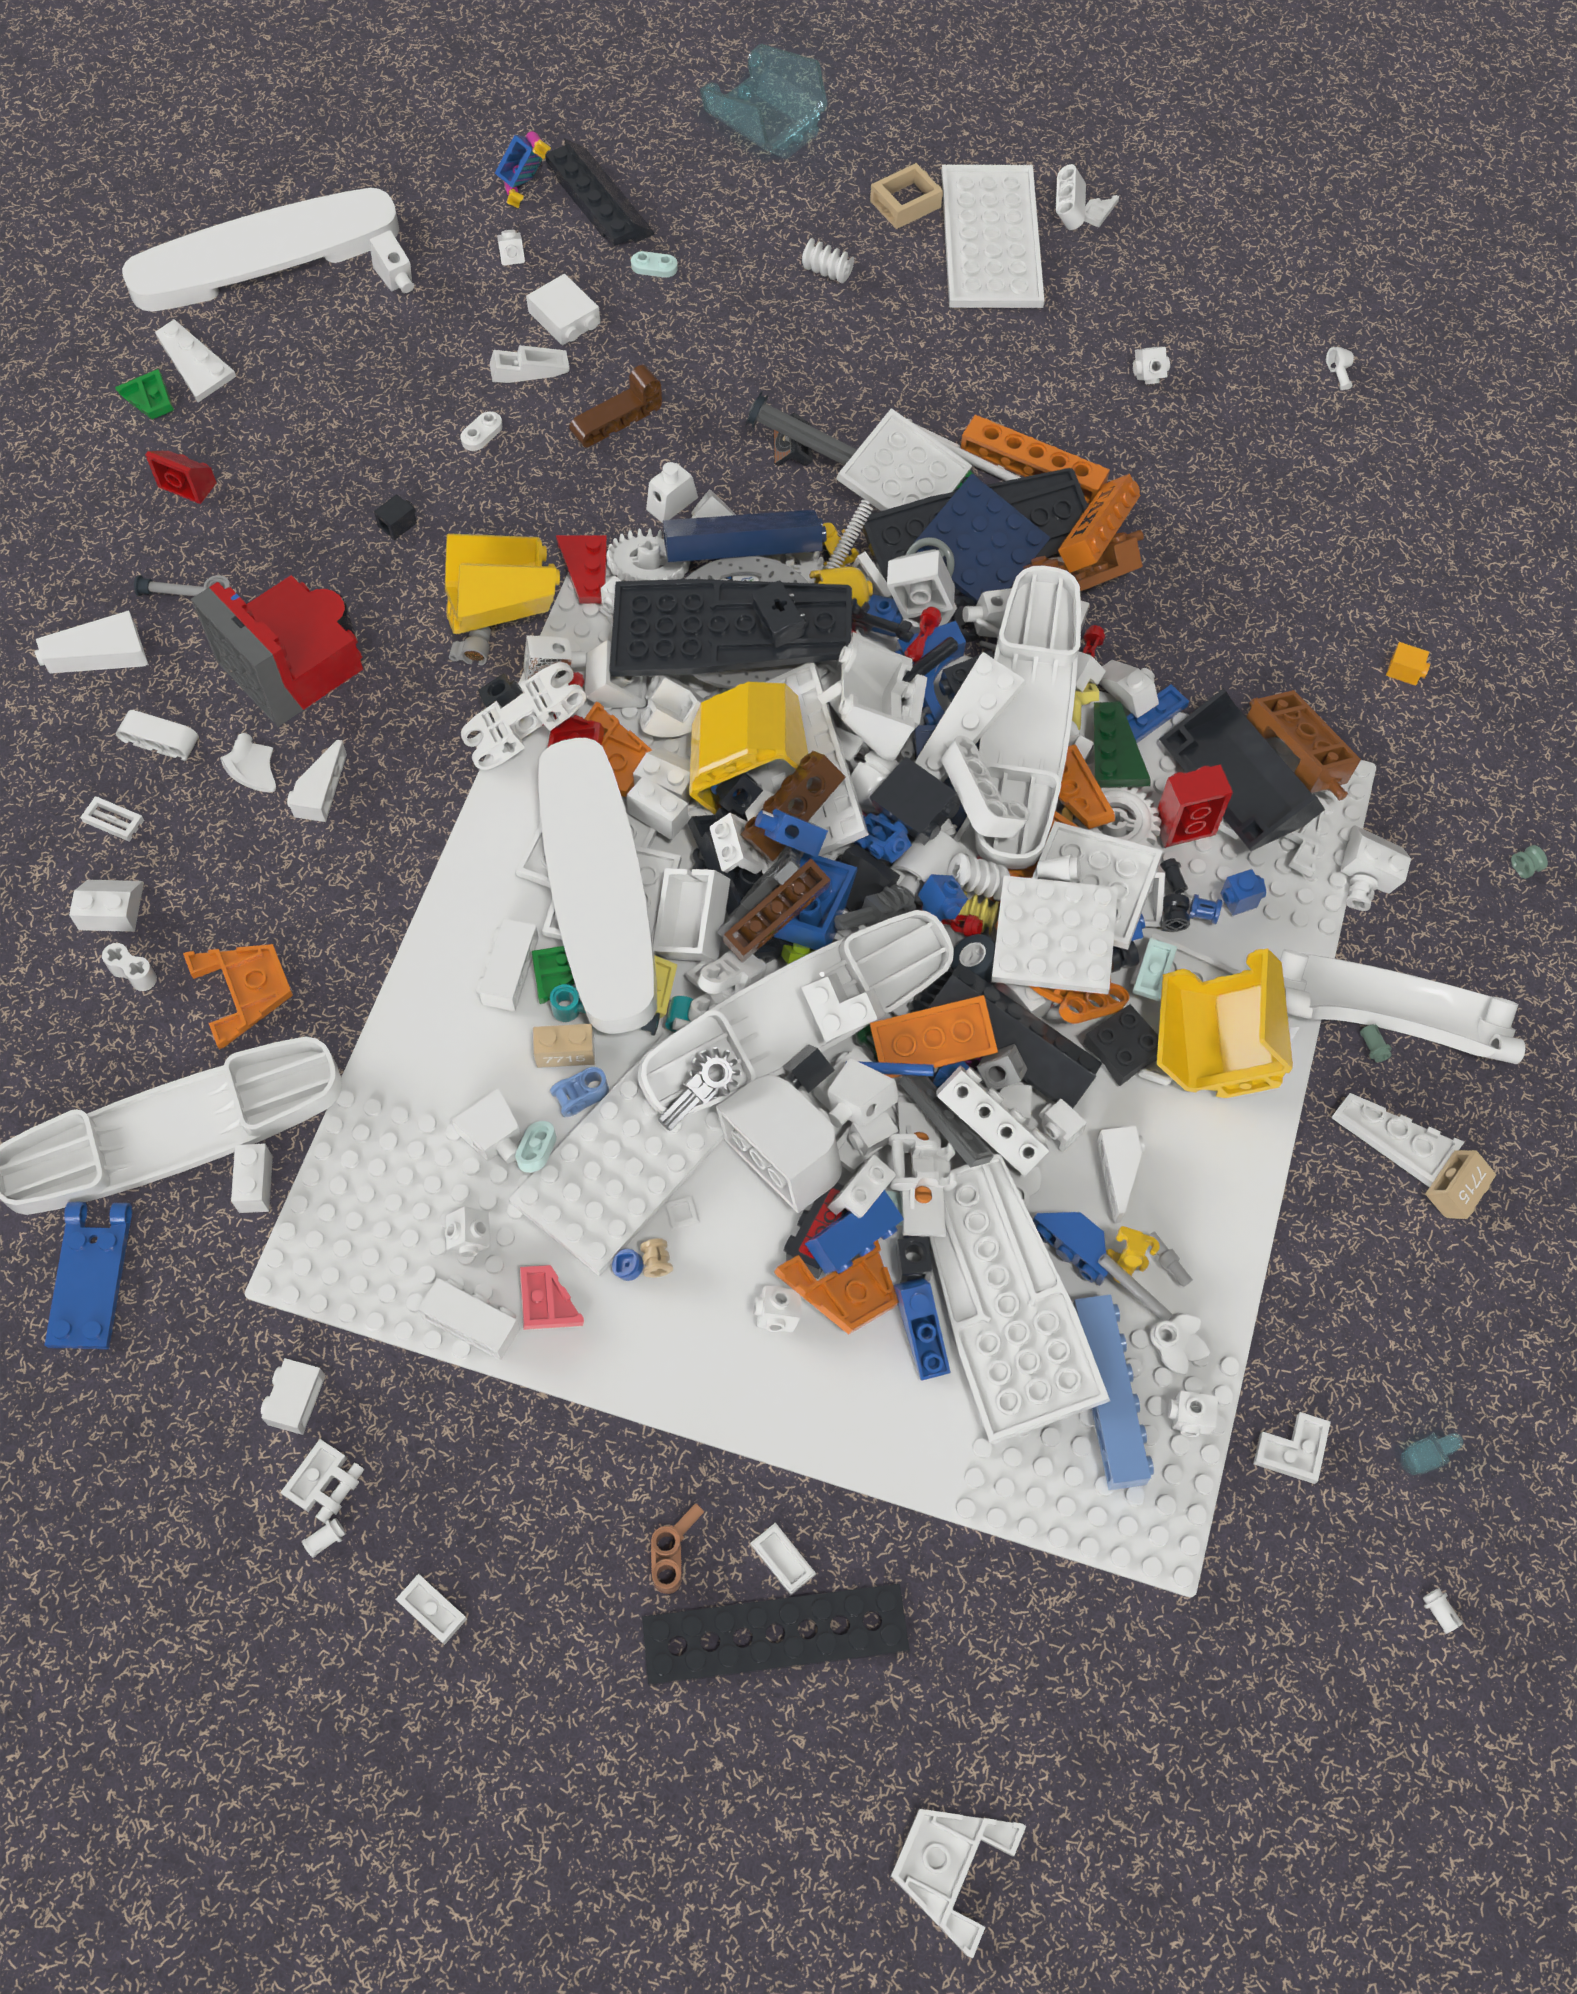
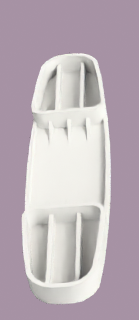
M376 188L347 191L277 207L185 235L132 256L125 262L122 272L131 299L138 308L152 312L212 300L218 296V287L274 273L321 257H325L327 261L333 263L342 262L371 251L369 239L389 230L396 237L399 232V224L395 205L386 192Z
M1031 566L1016 576L1006 605L994 659L1024 678L1026 685L980 738L979 753L1002 799L1019 801L1030 811V818L1014 838L987 837L975 830V848L980 857L987 862H994L996 865H1003L1008 869H1025L1034 865L1040 859L1052 825L1068 750L1076 689L1078 651L1080 648L1081 600L1080 586L1076 578L1068 571L1056 567Z
M573 738L552 744L541 755L539 759L538 782L544 851L559 929L575 985L590 1024L598 1031L607 1034L633 1031L645 1026L653 1019L656 1013L657 977L647 902L632 831L612 767L603 746L595 740L588 738Z
M914 910L855 932L782 967L701 1014L644 1055L638 1067V1081L647 1101L655 1111L663 1114L687 1089L683 1084L691 1077L690 1071H699L700 1067L692 1063L693 1059H699L704 1062L700 1053L703 1050H706L710 1058H712L711 1051L713 1047L718 1048L719 1058L725 1050L730 1051L727 1062L737 1058L738 1063L732 1066L731 1069L741 1070V1075H732L731 1079L736 1080L739 1084L737 1087L726 1084L730 1090L729 1095H725L721 1088H719L718 1098L712 1097L706 1104L700 1101L689 1113L726 1100L755 1079L766 1076L776 1077L786 1072L783 1066L807 1045L817 1047L822 1053L870 1023L825 1042L802 987L837 973L848 999L874 988L886 1014L917 995L948 971L953 961L954 952L951 939L936 916L927 911ZM717 1064L710 1066L708 1069L709 1078L714 1082L720 1080L723 1075L722 1068Z
M301 1037L236 1052L226 1059L223 1066L149 1089L88 1114L77 1109L68 1111L30 1128L0 1145V1200L14 1212L25 1215L65 1208L68 1202H88L149 1184L235 1152V1145L255 1144L330 1108L339 1098L342 1089L338 1066L324 1043L316 1038Z

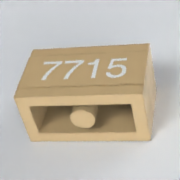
M592 1024L533 1027L534 1058L537 1068L595 1065Z
M1454 1150L1426 1192V1196L1446 1218L1468 1219L1484 1193L1488 1191L1489 1185L1496 1174L1477 1151Z

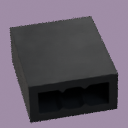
M907 756L870 796L876 811L886 815L893 823L901 822L908 830V834L924 846L930 839H934L939 834L941 826L948 818L951 819L956 815L961 804L956 791Z

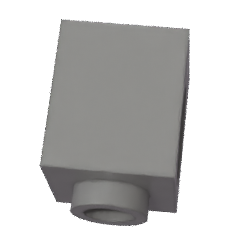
M1015 1044L999 1049L997 1054L982 1057L977 1066L978 1075L983 1079L981 1082L986 1084L988 1089L992 1087L995 1090L1021 1082L1027 1071V1067ZM995 1066L1002 1067L1005 1072L998 1071Z

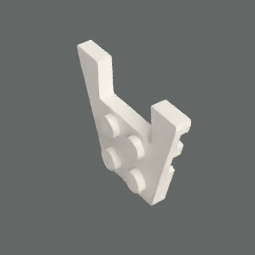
M1318 797L1319 801L1325 808L1326 800ZM1324 811L1304 827L1284 836L1301 845L1289 867L1310 878L1316 870V857L1319 850V838ZM1222 818L1218 830L1238 839V835Z
M919 1809L891 1877L966 1956L973 1958L985 1927L953 1910L959 1891L980 1840L1013 1857L1026 1826L1022 1823Z

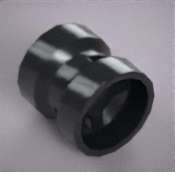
M1169 894L1163 897L1164 915L1162 916V927L1165 930L1182 931L1190 926V916L1187 913L1190 904L1189 898L1186 895Z
M1131 941L1128 950L1113 946L1111 973L1120 971L1123 966L1132 967L1139 964V953L1134 941Z

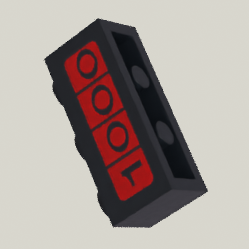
M838 1182L816 1199L809 1211H803L797 1223V1226L800 1227L796 1236L790 1235L783 1250L786 1252V1262L799 1255L816 1279H819L823 1270L805 1243L848 1212L844 1208L836 1215L828 1208L829 1204L844 1187V1185Z

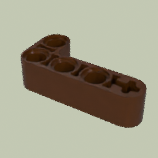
M639 365L631 371L629 375V389L583 412L571 421L569 425L570 431L585 448L609 437V434L612 432L616 433L630 426L629 423L637 422L649 416L650 412L660 409L662 405L661 383L647 366Z

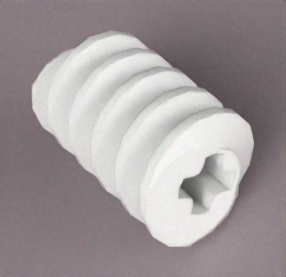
M811 238L802 256L804 268L807 270L812 268V271L815 273L820 272L822 276L826 277L828 275L830 279L835 280L837 278L838 282L844 283L851 274L854 257L852 256L847 260L848 252L846 251L839 257L840 249L838 248L831 253V245H827L822 250L823 242L820 241L814 247L815 239Z
M958 853L952 858L947 871V875H953L961 888L964 887L966 892L974 890V893L977 895L983 893L984 897L990 898L993 896L994 900L997 901L1001 900L1003 877L1010 876L1005 866L996 865L994 862H987L984 859H977L974 856H967L964 853Z

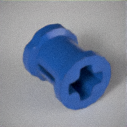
M1194 894L1189 910L1190 919L1198 917L1211 920L1212 924H1217L1222 900L1211 901L1199 898V895Z

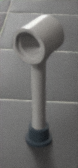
M137 575L134 580V592L137 596L152 594V592L196 596L216 582H219L224 589L231 587L229 580L222 575L208 578L204 583V587L153 582L152 579Z

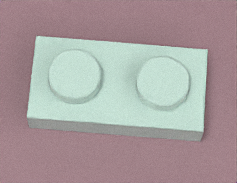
M1150 938L1132 993L1156 1001L1161 1000L1163 974L1170 972L1177 946Z

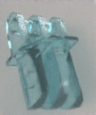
M1434 1432L1428 1437L1406 1447L1405 1451L1401 1454V1465L1411 1475L1425 1474L1437 1468L1440 1469L1450 1462L1448 1456L1462 1447L1463 1439L1455 1433L1438 1439Z

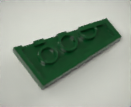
M1121 701L1094 702L1095 779L1100 788L1150 786L1151 779Z

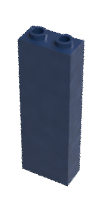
M815 509L663 520L664 546L668 562L822 551V542L827 540L826 527L823 526L822 518H818Z

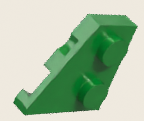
M159 369L115 387L121 397L150 419H155L174 410L163 375Z
M564 946L532 951L539 1003L544 1004L550 1000V994L555 987L562 984L572 986L575 984Z

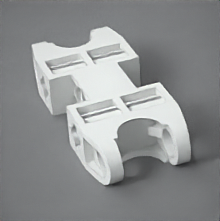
M557 662L542 669L521 684L525 693L503 708L497 701L473 717L462 728L461 737L464 743L471 747L477 746L472 755V760L477 768L488 770L504 763L525 748L521 740L543 724L549 731L582 707L586 700V694L581 686L575 684L568 685L574 674L570 665L564 662ZM559 671H567L564 676L555 679V675ZM534 682H535V684H536V686L538 687L539 690H537V689L534 687V685H533ZM580 693L577 699L573 701L567 700L572 694ZM551 711H553V712L555 713V715H556V717H557L556 720H555V718H554V716H553V714H552ZM490 712H491V714H492L494 720L491 719V717H490V715H489ZM473 731L480 732L474 738H467L468 734ZM487 754H491V757L488 760L483 762L479 761L481 757Z

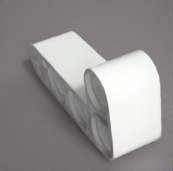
M957 736L941 760L973 828L979 834L987 837L1014 838L1030 818V811L1019 801L1002 799L974 742L965 736Z

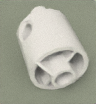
M942 826L939 834L934 839H930L925 846L914 838L911 842L912 846L891 866L892 870L901 875L896 885L907 889L915 899L914 902L923 905L918 894L931 874L947 875L952 858L958 853H967V848L961 842L955 841L947 835Z

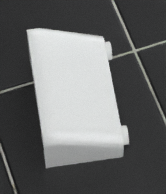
M853 637L848 647H843L839 656V662H842V701L839 706V713L842 720L881 758L893 762L915 728L914 718L906 715L902 717L901 695L907 686V682L902 681L907 670L911 671L912 659Z

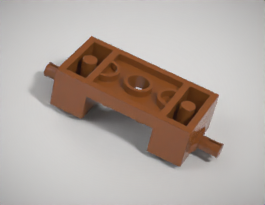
M1137 530L1130 534L1124 532L1116 533L1097 563L1071 572L1070 574L1076 578L1080 586V591L1143 567L1137 541L1144 539L1143 532ZM1046 556L1036 557L1031 560V564L1023 566L1024 569L1031 566H1049L1068 571L1064 562H1060L1058 559H1048Z
M1295 690L1252 699L1249 703L1251 709L1246 718L1264 739L1278 736L1301 759L1294 773L1311 793L1322 790L1331 791L1339 801L1346 798L1348 792L1341 785L1348 783L1361 761L1350 747Z

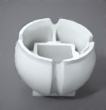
M872 750L865 755V763H858L851 774V779L861 811L868 814H880L874 809L870 796L899 763L896 759L893 762L883 759Z

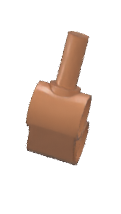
M694 1504L674 1527L672 1525L660 1527L652 1535V1579L654 1586L661 1593H674L681 1585V1542L684 1539L683 1535L704 1513L697 1504ZM663 1537H671L674 1539L675 1545L669 1551H662L657 1546L659 1540ZM669 1569L675 1572L676 1578L671 1584H662L659 1582L658 1576L663 1570Z

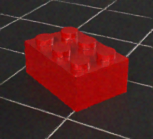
M1221 764L1212 767L1203 766L1196 771L1188 773L1178 772L1168 777L1157 808L1159 810L1158 817L1161 819V825L1159 826L1161 830L1160 838L1165 848L1216 835L1233 793Z

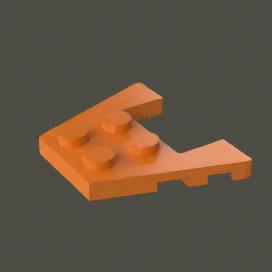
M595 702L584 720H593L602 724L605 734L602 742L603 749L612 767L620 794L627 797L628 792L634 787V771L645 754L652 751V749L631 730L625 729L613 714L607 713L603 705Z
M273 944L236 947V950L220 952L219 949L208 950V953L195 954L194 951L183 953L193 979L222 969L235 1003L237 1013L209 1023L219 1050L293 996Z
M878 1240L874 1242L876 1247L866 1255L853 1260L851 1267L840 1274L834 1271L818 1281L799 1255L781 1264L774 1271L777 1277L848 1335L895 1308L899 1303L888 1268L883 1265L879 1253L881 1248Z

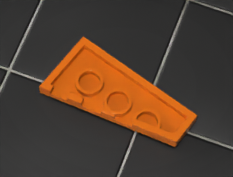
M1076 744L1068 746L1058 800L1088 829L1114 822L1115 813Z

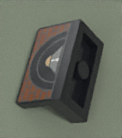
M796 413L790 415L811 426L809 422ZM773 430L775 465L780 466L790 458H793L803 466H808L812 463L811 448Z

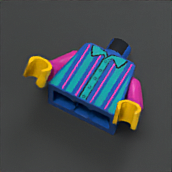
M529 132L526 137L514 135L495 171V174L504 181L508 195L507 204L518 209L524 195L518 193L517 186L530 181L534 177L542 160L545 159L547 151L551 149L535 132Z

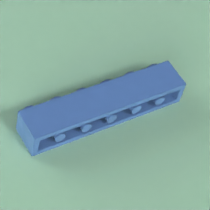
M1111 1294L1075 1299L1073 1306L1078 1314L1110 1398V1402L1091 1408L1108 1490L1144 1486L1151 1479V1475L1154 1474V1466L1151 1456H1146L1144 1444L1147 1443V1434L1144 1425H1140L1137 1413L1140 1412L1139 1398L1137 1394L1132 1393L1130 1382H1133V1370L1130 1363L1126 1364L1124 1352L1127 1351L1126 1339L1123 1333H1119L1117 1322H1120L1119 1307L1117 1304H1113Z

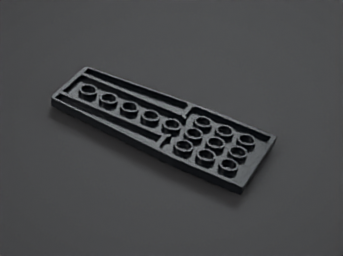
M1072 468L987 485L1050 537L1036 557L1046 556V558H1053L1060 555L1059 548L1088 507L1075 471ZM957 491L927 497L869 515V518L863 516L867 521L860 519L865 523V525L861 523L860 525L863 526L862 531L874 563L886 582L888 562L906 555L911 545ZM955 588L954 596L961 595L962 593Z
M712 579L616 581L609 670L611 677L691 675L839 660L843 647H848L852 640V588L849 585L782 582L785 589H791L795 598L794 605L797 609L801 608L803 610L807 623L804 624V636L776 648L754 610L751 595L752 592L774 582Z

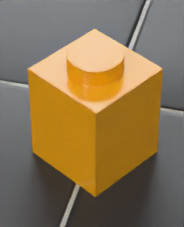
M1399 642L1391 658L1386 676L1416 686L1420 677L1425 679L1428 673L1430 663L1426 661L1429 651Z

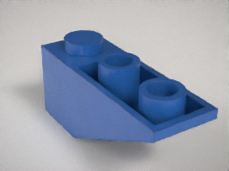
M919 1278L894 1285L899 1301L900 1315L920 1380L923 1381L951 1373L931 1284L924 1278Z

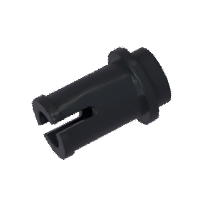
M1175 858L1163 861L1160 866L1165 872V878L1171 894H1182L1184 891H1187L1188 886L1180 871V862H1177Z

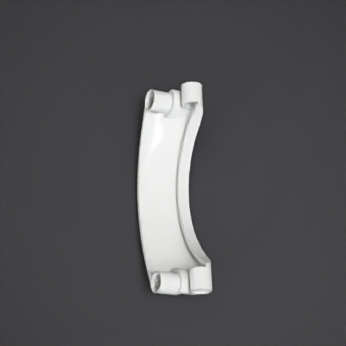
M1284 949L1280 961L1283 968L1287 1014L1314 1020L1327 1019L1365 1025L1376 1024L1380 1028L1423 1038L1473 1055L1513 1064L1520 1063L1524 1057V1041L1513 1038L1515 1029L1511 1025L1519 1005L1513 1001L1370 965L1299 953Z

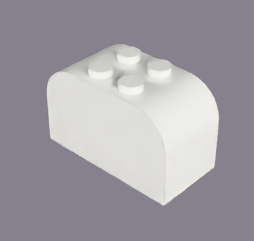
M774 1076L755 1079L716 1106L725 1141L797 1213L830 1190L838 1182L842 1167L831 1120L822 1108L817 1109L812 1105L809 1096L801 1090L799 1092L788 1081Z

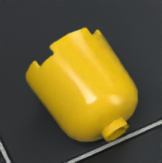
M847 566L813 570L809 574V578H814V583L851 586L852 599L856 598L857 604L862 607L865 601L869 603V596L873 595L871 581H867L863 572L856 567Z

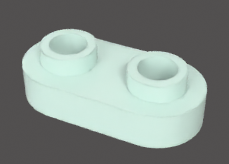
M641 251L635 253L631 258L632 270L641 275L671 277L676 274L678 269L676 258L668 254Z
M538 1121L526 1129L515 1154L518 1167L522 1171L536 1172L547 1163L557 1139L554 1126L550 1122Z

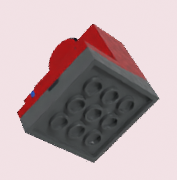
M290 575L247 604L231 587L224 589L219 582L191 598L216 662L277 727L363 670L361 663L363 657L356 647L358 641L347 603L334 590L322 588L310 591L304 582L301 581L299 583Z

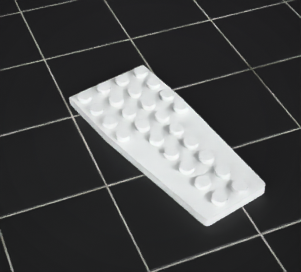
M993 1154L994 1157L987 1164L971 1168L967 1164L950 1171V1173H957V1185L952 1190L943 1192L946 1236H929L959 1355L991 1444L1110 1402L1078 1314L1009 1170L999 1154Z

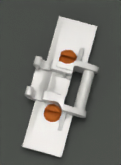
M898 1102L899 1132L889 1136V1145L892 1146L893 1171L896 1174L890 1182L892 1190L900 1191L902 1217L904 1218L902 1221L903 1235L945 1237L943 1192L950 1191L957 1185V1173H950V1159L955 1155V1149L950 1143H948L947 1147L941 1148L940 1131L916 1103ZM904 1153L911 1155L912 1178H905Z

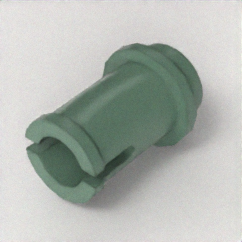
M1376 1024L1368 1025L1360 1031L1370 1050L1369 1056L1371 1059H1374L1375 1062H1382L1391 1057L1390 1051L1392 1048L1389 1044L1385 1043Z

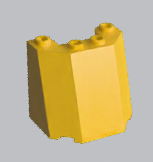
M447 534L445 592L447 593L448 600L446 612L453 634H460L549 611L555 595V585L559 586L560 571L556 569L554 564L542 566V562H546L547 548L542 546L539 537Z
M746 682L701 702L692 723L689 793L692 798L714 815L721 808V804L718 802L720 800L719 795L713 794L710 790L711 786L775 759H784L793 768L797 769L800 766L801 759L808 754L799 697L785 683Z
M1268 948L1257 949L1247 955L1246 964L1252 970H1244L1241 973L1216 977L1202 982L1194 973L1187 969H1178L1175 972L1163 974L1157 1065L1184 1090L1195 1093L1200 1090L1216 1091V1097L1230 1098L1279 1088L1283 1083V1076L1286 1073H1290L1293 1069L1282 962Z

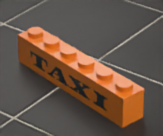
M1130 474L1103 484L1058 551L1069 573L1097 563L1139 499V486L1136 481H1133Z

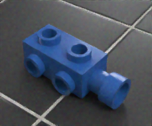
M872 813L866 817L863 815L869 835L853 842L855 845L857 844L871 852L877 859L882 858L890 863L900 858L912 846L907 837L908 830L899 821L892 824L883 813H880L878 816Z

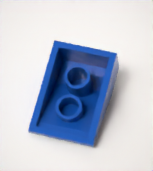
M803 853L800 859V868L812 859L831 879L829 888L776 933L774 937L818 950L831 944L838 931L835 928L834 918L844 912L857 873V867L821 856L815 857Z

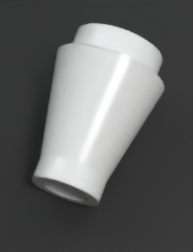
M1070 854L1038 861V877L1066 882L1079 880L1080 859Z

